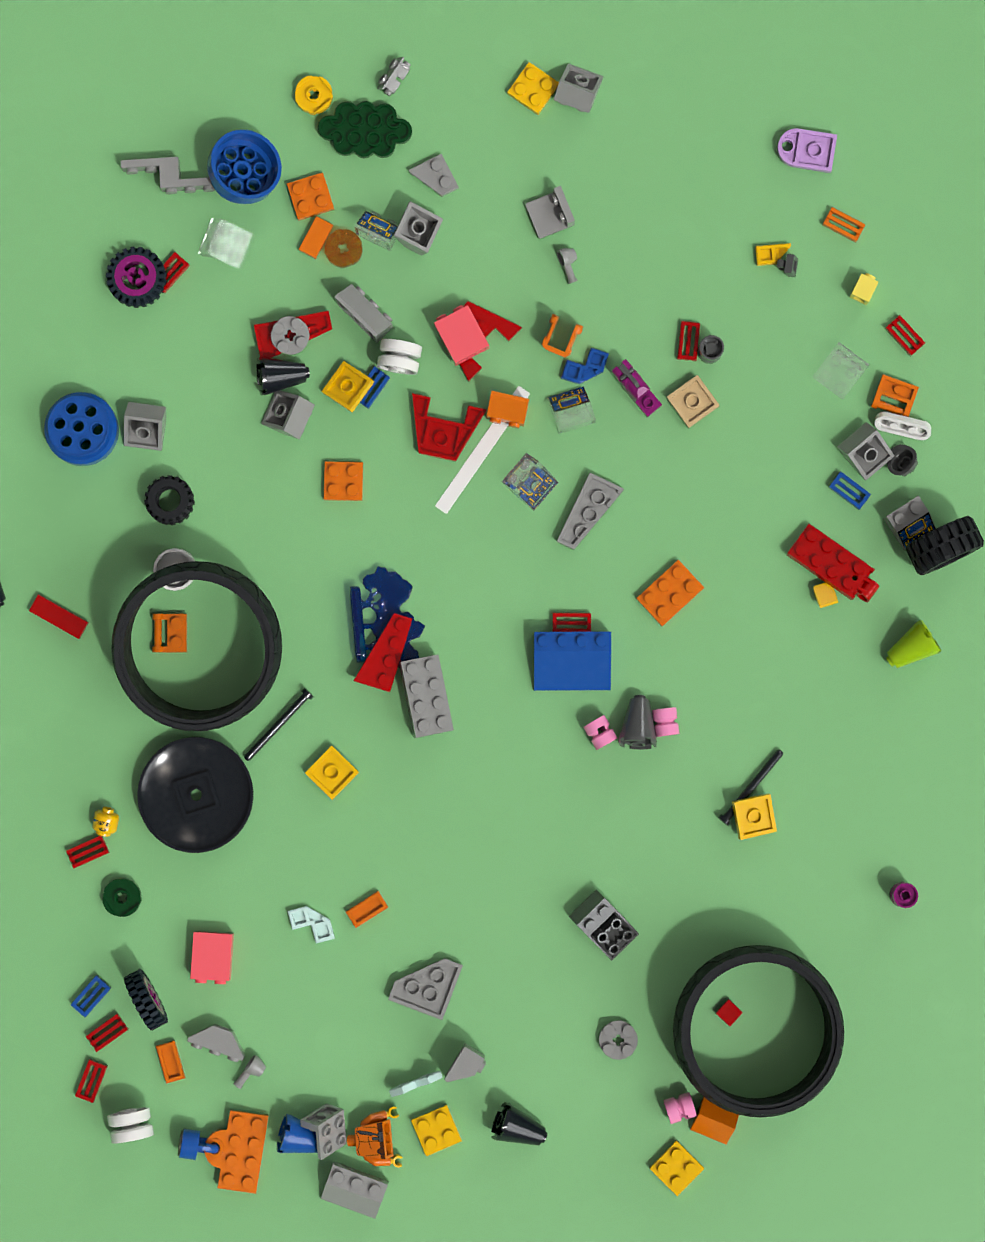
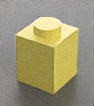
M865 273V275L861 274L850 298L867 305L878 285V281L875 280L876 278L868 273Z

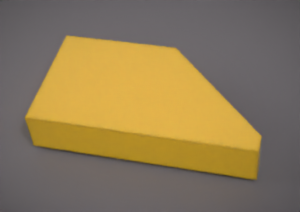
M791 243L756 246L757 266L776 265L777 260L781 259L791 247Z

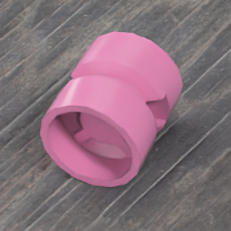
M676 707L652 710L653 721L657 722L654 726L656 737L680 734L679 725L674 721L677 719Z
M605 715L583 727L587 735L593 738L591 742L596 750L618 738L613 729L608 728L609 722ZM599 728L603 733L599 734L597 729Z
M690 1092L679 1095L678 1099L671 1097L663 1100L671 1124L680 1122L683 1117L690 1119L697 1116Z

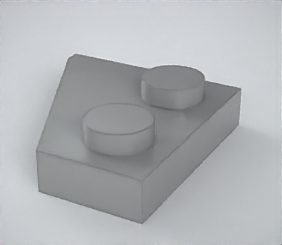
M442 154L409 170L412 176L418 178L441 197L459 189Z

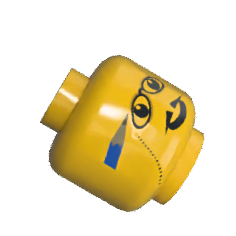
M103 807L102 810L95 812L92 828L96 831V834L109 837L117 831L119 815L114 812L113 808Z

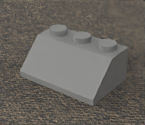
M351 284L335 296L336 304L378 343L393 328L391 323L393 320L385 312L383 314L377 310L379 306L372 299L368 301L364 297L365 292L359 286L355 288Z
M334 1161L321 1199L375 1219L389 1181Z

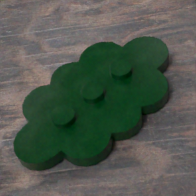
M363 101L356 106L352 102H342L336 107L334 115L325 116L318 123L320 136L324 140L333 141L335 151L342 156H350L355 153L363 159L369 158L373 154L380 158H387L395 151L396 144H405L412 137L410 123L404 119L397 118L394 107L386 103L375 106L371 102Z

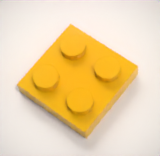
M528 62L507 94L539 115L557 90L559 82Z
M343 361L321 392L353 413L374 381Z
M333 746L305 772L332 800L359 773Z
M767 793L732 801L738 839L743 840L777 832L771 794Z
M447 1105L411 1120L426 1156L462 1141Z
M676 1140L649 1169L678 1196L705 1168Z

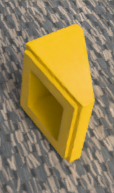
M825 582L813 586L814 596L820 608L838 603L834 588Z

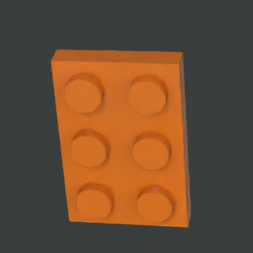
M677 560L636 599L663 626L704 587Z

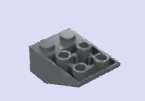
M597 890L569 916L611 961L639 935Z

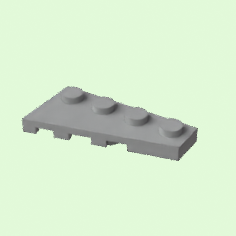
M589 473L557 542L574 550L624 489Z

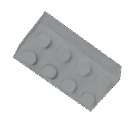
M439 655L400 662L399 668L413 737L418 738L454 730Z

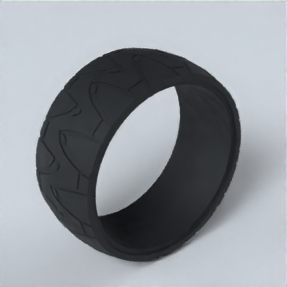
M192 561L178 563L160 569L145 578L126 598L118 613L113 629L112 661L118 681L128 698L138 709L153 720L165 726L185 731L219 729L249 714L261 703L272 688L282 658L280 624L276 612L264 592L252 580L240 572L212 562ZM184 580H203L221 585L243 599L255 614L264 637L265 659L263 669L256 684L235 702L211 710L182 708L159 697L149 688L139 674L131 647L133 623L145 599L156 590L168 584Z
M750 945L734 948L713 957L702 965L689 979L676 1006L673 1039L677 1058L684 1074L695 1089L707 1100L726 1111L738 1115L759 1118L774 1117L792 1112L814 1099L829 1083L838 1067L843 1051L844 1020L838 999L832 987L811 963L782 948ZM755 962L779 964L794 970L804 978L819 1000L825 1027L820 1055L807 1076L791 1089L765 1098L737 1096L720 1089L708 1080L695 1060L690 1035L692 1016L697 1002L705 989L724 972L743 964Z

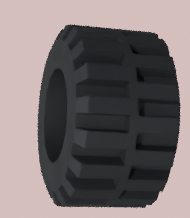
M168 475V477L161 476L160 479H155L152 481V485L149 484L147 487L148 491L145 492L146 500L144 502L147 511L156 521L165 525H176V523H182L185 518H189L190 512H193L195 501L193 498L194 494L185 481ZM167 490L177 491L181 498L179 506L173 511H164L159 506V498Z

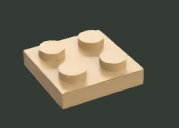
M698 375L666 397L688 429L720 406Z

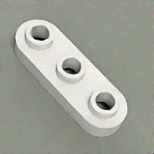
M880 412L875 417V427L880 431L917 440H926L931 436L932 428L926 421L889 412Z

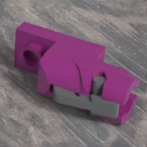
M625 359L619 367L616 366L611 372L623 386V390L648 418L662 404L650 391L651 388L645 383L638 372Z

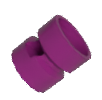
M900 882L893 885L890 889V900L898 907L910 908L918 901V891L912 884Z

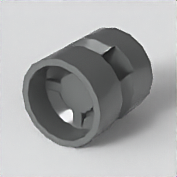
M715 335L706 336L698 347V356L706 364L716 363L724 352L723 341Z

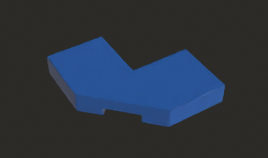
M591 348L585 365L567 360L561 379L581 384L603 373L609 353Z

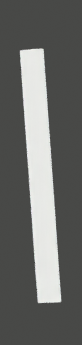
M518 386L512 395L528 398L530 393ZM492 423L435 507L445 514L448 513L509 423Z

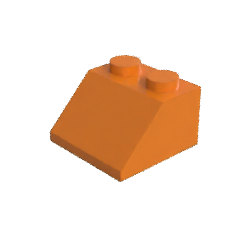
M491 391L487 419H490L489 422L501 424V422L509 423L508 426L513 428L524 427L529 399Z

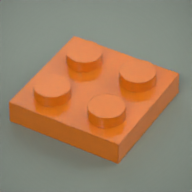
M323 172L287 183L298 221L334 210Z
M325 462L324 500L362 501L363 462Z

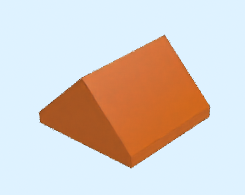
M703 1096L696 1113L697 1116L694 1118L690 1130L727 1144L736 1128L739 1115L716 1106Z

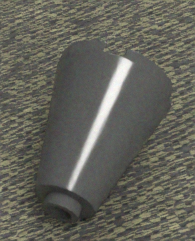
M635 695L634 698L630 699L618 740L621 747L625 748V744L630 745V749L645 750L651 749V745L654 747L657 745L650 701L644 695Z

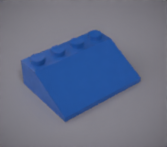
M534 632V691L611 690V632Z

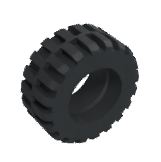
M965 516L913 540L906 546V552L916 572L919 575H925L983 547L984 540L974 519L970 516Z

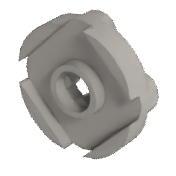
M293 316L279 319L274 324L271 332L273 345L280 352L288 355L301 352L307 346L310 338L307 325L301 319ZM288 330H291L292 333H296V336L293 337V341H290L289 338H285V335L288 334Z
M611 1021L600 1031L599 1045L604 1054L612 1059H625L631 1056L637 1047V1033L625 1021ZM617 1034L624 1038L620 1045H616V1042H613V1038H616Z

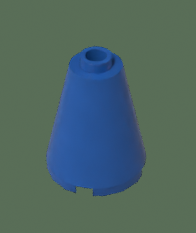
M286 1114L278 1134L281 1143L277 1142V1152L318 1153L316 1132L301 1127L300 1119Z

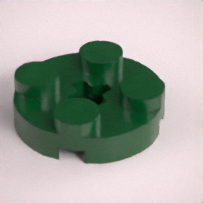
M127 878L115 879L104 889L103 905L114 916H130L138 910L142 902L140 888L135 882ZM120 892L127 895L125 903L123 901L118 902L117 900Z

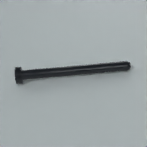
M306 688L301 690L303 694L245 754L244 758L247 761H250L308 698L311 700L314 697Z
M780 749L773 754L737 800L748 798L783 756V752ZM733 805L724 815L720 814L718 817L727 826L731 824L729 820L734 815Z

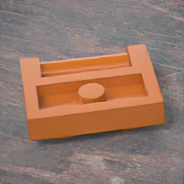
M883 374L871 407L909 417L919 387ZM885 396L906 404L905 409L880 401V398Z
M152 614V620H154V646H152V652L186 653L187 614ZM162 620H167V646H162Z

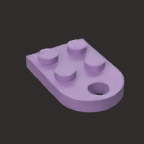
M798 128L790 129L781 136L778 142V156L784 164L790 167L831 173L837 135ZM784 142L791 143L792 150H783L782 144Z

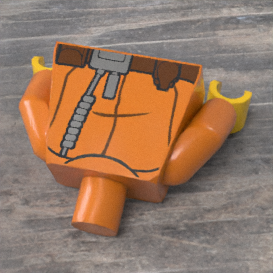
M390 1107L388 1111L382 1110L371 1113L361 1121L359 1127L355 1128V1135L347 1136V1145L349 1147L356 1146L357 1155L363 1156L364 1160L374 1166H390V1164L397 1168L402 1166V1163H395L397 1158L401 1159L403 1157L400 1154L393 1155L391 1121L387 1119V1117L397 1118L399 1116L391 1115V1110L397 1107Z

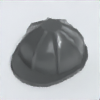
M900 444L893 447L891 451L895 456L887 462L889 471L899 476H907L914 472L918 465L916 451L907 445Z

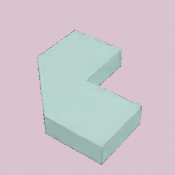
M308 906L288 911L292 930L311 925L316 944L335 939L331 921L327 917Z
M441 1071L432 1072L418 1079L402 1083L390 1089L391 1097L398 1096L417 1087L433 1083L443 1078Z

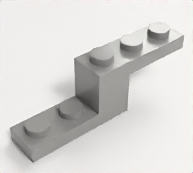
M178 157L121 160V168L126 174H137L138 171L156 173L159 170L160 188L162 192L169 195L177 194V191H184L185 193H195L196 190H203L204 192L215 191L209 177L181 179L180 160Z

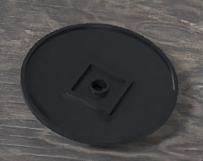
M188 737L167 744L151 757L141 774L137 799L139 811L146 827L160 842L178 851L203 853L226 845L240 833L251 814L254 790L252 779L245 763L231 748L213 739ZM195 789L200 790L202 793V797L198 801L193 800L191 797V793Z

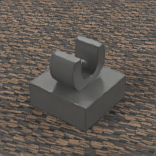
M787 254L786 260H777L779 270H784L788 277H796L798 258L794 254Z

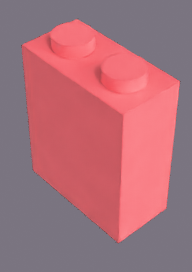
M460 305L453 309L454 313L448 316L443 314L437 317L436 322H434V326L455 366L489 349V344L468 305L465 307Z
M193 932L190 979H195V983H207V980H215L214 984H226V981L231 980L233 933Z

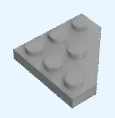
M444 958L394 982L388 1000L443 1020L463 965Z

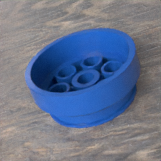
M235 130L223 135L212 148L207 161V171L212 186L220 196L233 203L253 204L265 199L276 187L281 177V160L276 148L267 138L250 130ZM226 154L230 155L233 160L228 159ZM244 154H248L251 159H247ZM255 169L260 170L262 174H258ZM219 170L224 171L226 175H221ZM237 170H241L244 175L239 174ZM230 185L235 186L237 191L232 190ZM249 185H252L255 190H251Z
M76 392L60 398L50 408L45 419L44 433L50 449L60 459L76 466H89L104 460L112 452L118 440L119 424L113 409L103 399L91 393ZM71 405H77V411L74 414L68 413V408ZM90 408H96V414L93 417L87 416V411ZM59 420H64L65 426L57 429L56 423ZM80 422L83 423L84 429L80 432H76V424ZM96 426H103V431L101 434H94V428ZM70 437L72 439L71 445L64 447L63 440ZM89 440L91 442L90 448L82 449V443Z

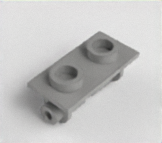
M404 57L393 59L389 65L390 70L380 78L378 82L380 85L377 89H385L384 93L388 96L394 94L401 84L396 80V77L403 80L410 71L409 67L411 64L407 61L402 62Z

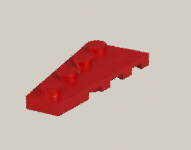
M329 311L296 317L307 325L310 333L309 340L332 330ZM277 321L254 325L260 357L273 358L282 353L273 345L271 339V332ZM288 330V334L285 335V338H289L290 341H293V337L296 336V333H292L291 330Z
M396 613L392 615L354 678V682L386 692L391 691L412 618Z

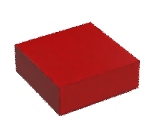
M728 999L715 1014L730 1027L743 1012Z

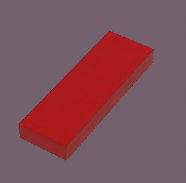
M39 594L29 610L31 613L78 639L81 638L89 622Z

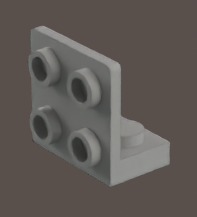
M561 186L554 188L551 194L526 203L527 211L539 239L572 227L575 224V219Z
M324 1104L301 1119V1127L316 1132L318 1159L323 1160L346 1145L344 1109Z

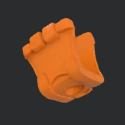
M552 314L549 320L551 326L547 336L543 339L542 345L546 350L566 358L571 354L577 335L582 333L584 326L576 324L564 352L548 345L559 320V316Z

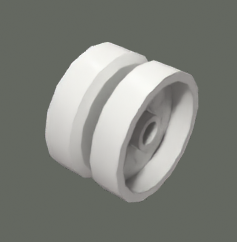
M396 339L381 340L380 351L387 355L378 356V368L399 374H418L419 363L413 359L421 357L422 346Z
M173 548L165 550L155 560L153 572L174 564L192 562L195 559L184 549ZM193 580L174 582L164 586V588L173 591L181 590L189 586Z
M131 1108L108 1115V1126L121 1127L110 1133L111 1143H124L153 1136L152 1124H140L151 1118L150 1108Z

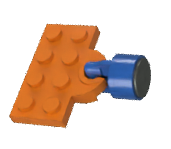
M230 1110L227 1129H218L212 1132L208 1138L200 1137V1131L183 1129L180 1134L177 1156L183 1159L196 1160L197 1152L205 1153L208 1162L214 1167L220 1168L217 1188L256 1194L269 1116Z

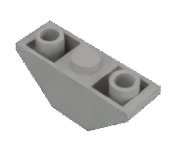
M217 1024L190 1036L187 1040L194 1048L202 1049V1047L210 1049L209 1053L220 1056L222 1053L228 1056L227 1059L234 1062L242 1061L245 1057L234 1030Z

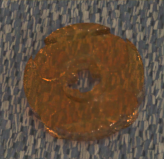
M337 229L329 235L325 242V254L329 262L336 267L347 268L351 265L353 266L362 256V242L358 235L351 230ZM347 244L349 251L340 253L339 246Z

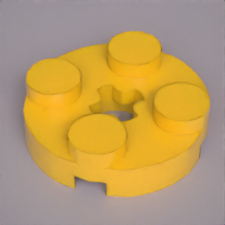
M320 76L304 77L296 86L295 100L301 110L310 115L326 111L333 100L331 85ZM310 91H318V98L310 99Z

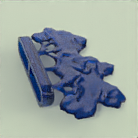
M378 566L375 573L366 575L363 578V585L370 592L366 601L361 600L359 586L350 587L356 662H365L366 650L372 651V648L394 613L412 618L400 662L419 658L418 651L409 643L411 640L421 636L425 625L415 621L414 616L409 612L402 613L400 611V606L409 599L413 586L407 580L402 579L401 575L396 571L388 572L385 567ZM376 588L377 590L372 593V589ZM379 593L381 598L377 602L371 603V601H374L372 597ZM371 607L376 612V621L365 624L363 622L362 610ZM364 629H371L376 640L370 644H365Z

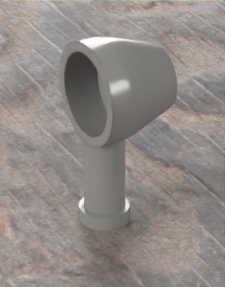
M573 248L557 250L558 261L566 272L568 284L578 281L571 267V264L577 260L575 250Z
M254 1055L246 1065L243 1073L233 1084L241 1089L250 1075L258 1077L262 1075L266 1069L265 1064L257 1055Z

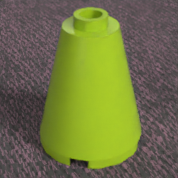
M919 620L887 652L889 656L886 659L891 667L896 666L900 668L939 654L942 650L925 623Z

